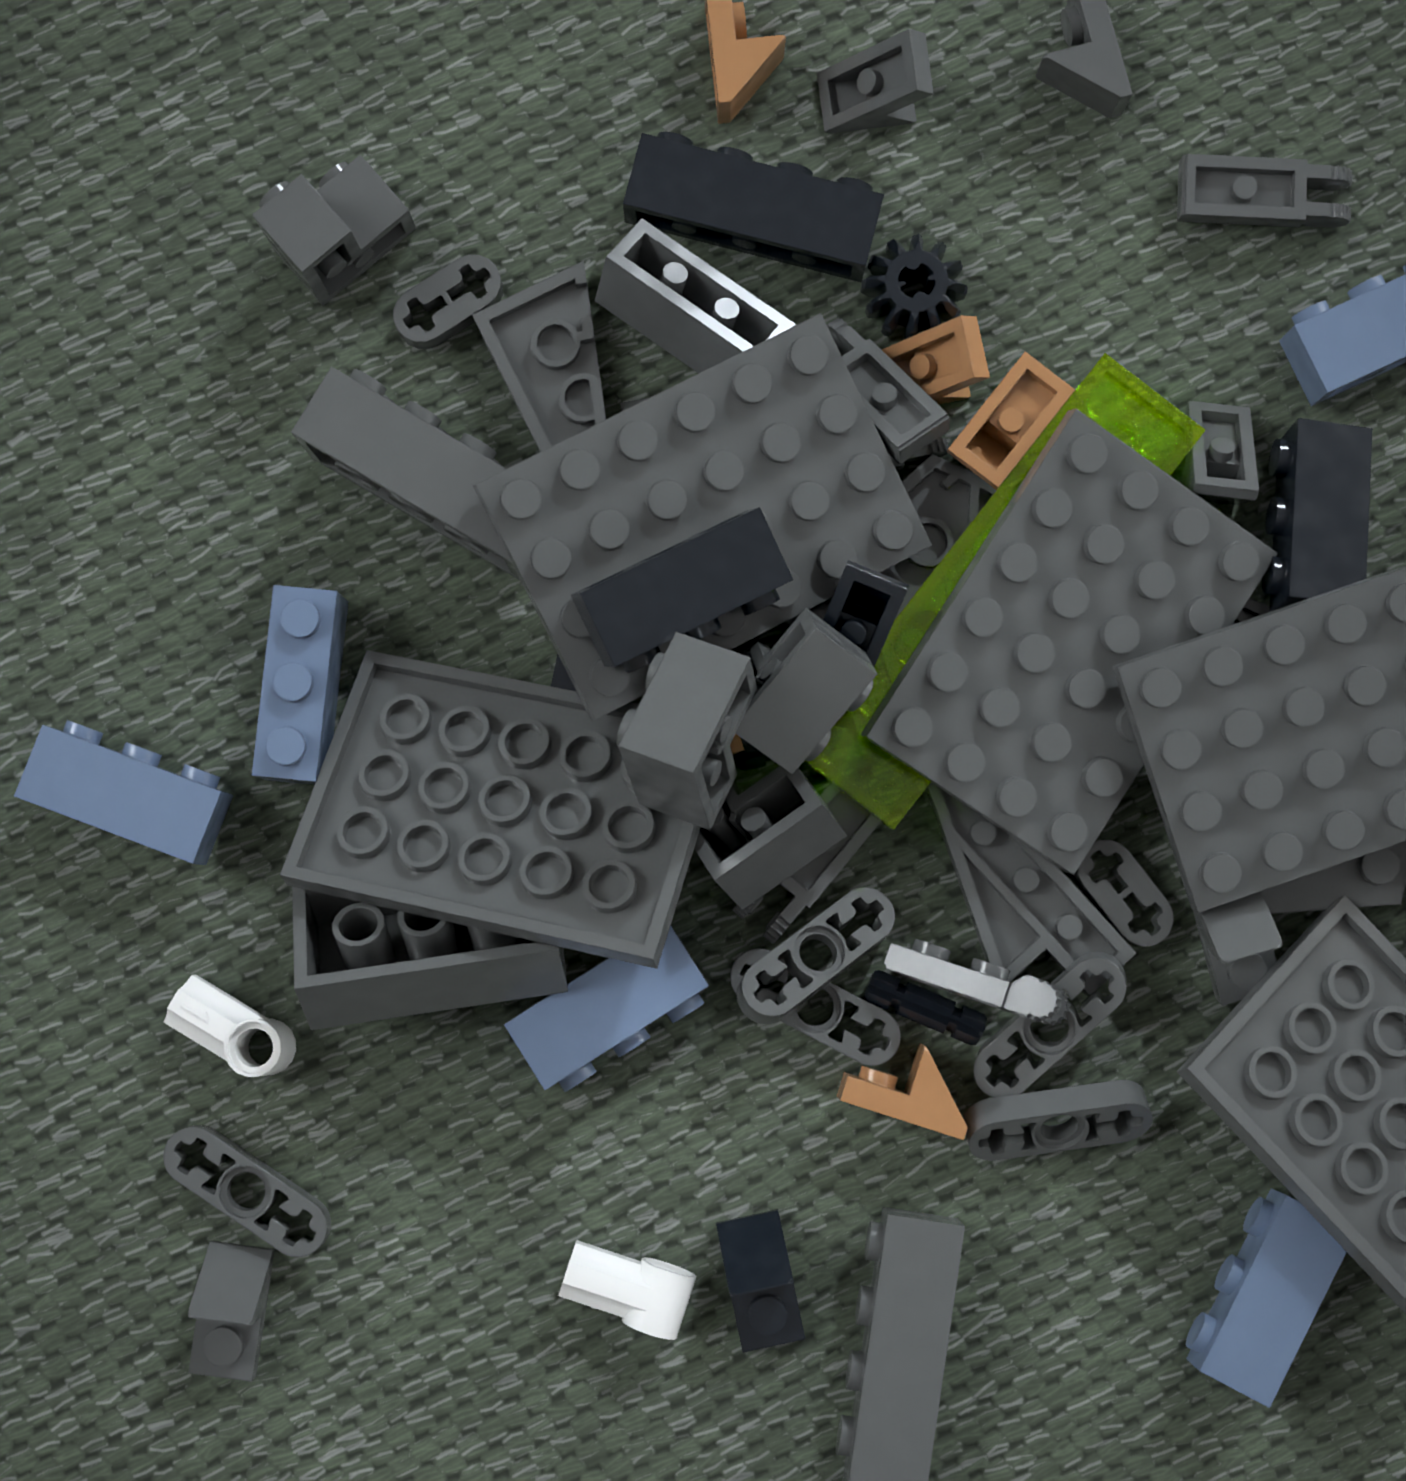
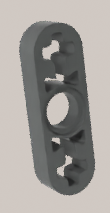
M856 888L848 892L754 963L746 971L737 988V1002L744 1015L760 1024L779 1022L876 948L889 934L895 921V911L888 897L874 888ZM855 909L860 913L870 909L876 916V919L871 924L872 929L864 925L852 933L845 942L839 931L845 928L856 914ZM807 940H819L825 943L833 955L832 966L823 971L808 968L800 958V945ZM787 968L793 979L784 985L776 997L779 1005L771 999L760 1003L754 996L759 988L757 979L763 984L769 985L782 976ZM799 983L804 985L805 988H801Z
M761 948L750 949L743 952L734 961L730 972V982L736 995L738 985L743 978L741 971L744 965L752 966L768 954L769 950ZM787 968L782 976L777 979L784 984L788 980L789 972ZM799 983L801 988H805L804 985ZM832 983L822 988L830 995L833 1002V1011L827 1021L819 1025L807 1024L799 1018L796 1009L780 1020L851 1059L869 1066L880 1065L890 1060L897 1052L901 1040L899 1026L889 1013ZM761 987L754 996L760 1003L767 999L775 1002L778 994ZM846 1001L857 1006V1009L851 1013L849 1018L866 1026H869L874 1018L880 1019L883 1022L880 1032L888 1038L887 1044L883 1049L873 1046L867 1054L860 1052L858 1049L861 1045V1039L845 1029H842L840 1041H836L828 1036L840 1023Z
M1104 952L1086 953L1074 961L1049 984L1059 988V991L1066 989L1070 999L1073 1000L1085 987L1086 979L1082 974L1089 969L1093 974L1099 975L1106 970L1112 975L1108 983L1110 995L1105 997L1102 993L1096 991L1082 1002L1081 1010L1089 1014L1085 1019H1080L1076 1008L1068 1000V1003L1071 1004L1069 1006L1070 1013L1066 1015L1069 1030L1062 1039L1055 1042L1041 1040L1033 1032L1031 1020L1015 1015L981 1046L975 1060L974 1077L981 1090L993 1098L1021 1094L1122 1003L1126 993V973L1121 963L1115 957ZM1018 1031L1028 1049L1041 1056L1038 1061H1034L1032 1054L1028 1050L1018 1059L1015 1065L1014 1073L1017 1078L1012 1080L1004 1074L995 1079L990 1075L993 1066L990 1056L995 1054L998 1058L1004 1060L1018 1049L1020 1041L1011 1035Z
M1114 1080L984 1099L968 1108L963 1119L968 1127L966 1137L971 1153L983 1160L996 1161L1132 1141L1148 1131L1152 1125L1153 1116L1145 1092L1138 1083L1130 1080ZM1055 1116H1072L1061 1124L1043 1125L1046 1120Z
M192 1125L177 1131L166 1143L163 1153L164 1165L174 1180L281 1253L290 1257H304L315 1252L327 1240L331 1231V1217L326 1206L217 1130L206 1125ZM202 1139L207 1144L204 1149V1156L217 1166L225 1163L227 1155L235 1160V1164L221 1175L216 1189L208 1184V1181L217 1175L216 1172L201 1164L191 1170L183 1165L188 1156L185 1151L180 1149L183 1143L191 1145ZM251 1172L259 1176L263 1181L265 1196L258 1207L244 1208L234 1201L231 1194V1184L239 1173ZM279 1191L288 1196V1200L279 1206L283 1211L296 1217L305 1210L313 1216L309 1227L316 1232L314 1239L305 1235L297 1242L291 1240L288 1234L292 1226L277 1214L271 1218L269 1226L260 1220V1217L275 1204Z

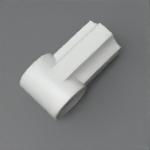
M198 975L190 976L187 982L178 989L167 1007V1015L164 1019L165 1024L226 1060L229 1066L238 1074L246 1077L275 1075L285 1070L293 1061L296 1052V1039L292 1030L285 1023L265 1017ZM258 1030L265 1031L273 1043L271 1057L263 1065L257 1064L249 1053V1041Z
M577 1240L559 1296L620 1316L624 1324L637 1331L658 1338L675 1340L677 1339L697 1276L684 1268L661 1260L644 1257L641 1261Z

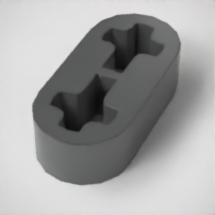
M466 255L458 258L406 291L397 300L393 309V320L401 338L408 345L417 349H430L440 345L475 323L473 314L500 302L503 296V283L495 264L486 257ZM472 272L477 279L484 278L485 276L489 277L484 283L487 294L477 299L473 293L469 292L452 301V297L464 290L463 277L466 274ZM445 303V307L433 314L432 321L434 327L431 330L424 332L419 325L413 326L410 329L407 327L413 321L411 310L414 307L421 305L422 309L428 312Z
M1110 839L1095 841L1074 874L1079 887L1100 914L1128 944L1134 946H1154L1162 942L1171 932L1174 922L1173 910L1168 900L1122 844ZM1094 852L1101 857H1108L1110 855L1116 857L1118 863L1113 867L1112 872L1123 886L1119 891H1116L1106 879L1091 880L1088 873L1095 867L1094 862L1090 858ZM1127 895H1130L1140 907L1151 905L1155 907L1157 913L1151 918L1152 925L1155 927L1152 933L1149 934L1144 929H1137L1133 932L1130 930L1128 923L1132 921L1134 915L1123 900Z

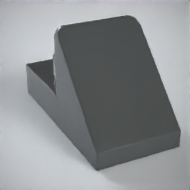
M1068 0L1065 9L1061 11V26L1065 41L1070 48L1045 54L1037 70L1036 78L1108 118L1122 116L1133 93L1106 0Z
M907 29L817 73L824 132L827 133L914 123L917 121L914 103L934 94L926 34L912 29Z
M1188 401L1183 417L1186 462L1179 482L1206 502L1239 505L1255 501L1259 493L1250 407Z
M1261 891L1200 913L1194 911L1215 998L1222 1006L1242 1000L1276 963L1274 949L1280 948L1283 945L1279 931Z
M211 1241L209 1243L188 1310V1317L196 1318L188 1373L250 1382L256 1378L275 1249Z

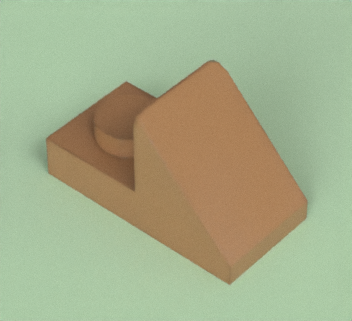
M705 0L718 124L730 123L782 62L785 53L786 36L775 35L747 38L743 1Z
M958 316L882 349L934 401H937L938 405L971 397L969 386L990 378L977 316Z
M1024 352L954 440L947 453L997 490L1024 459L1039 436L1072 396L1075 389L1027 352Z
M921 1043L918 1045L904 1091L895 1088L898 1080L897 1076L862 1065L859 1076L846 1072L843 1073L837 1093L840 1101L961 1140L965 1139L968 1127L925 1045Z

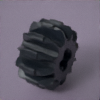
M918 233L912 236L909 251H906L897 240L892 239L886 245L887 258L872 255L869 259L867 268L873 276L862 280L860 292L867 297L874 298L866 305L865 314L868 318H878L885 314L887 315L881 330L884 336L889 337L894 333L897 325L905 327L904 338L907 339L918 334L919 326H922L923 330L926 331L940 325L941 320L947 322L960 315L961 311L954 302L965 299L968 287L962 282L954 280L961 274L963 269L961 260L941 262L947 248L944 242L935 244L930 253L923 251L924 241ZM915 280L921 282L925 286L923 292H917L913 298L903 293L905 286H911Z

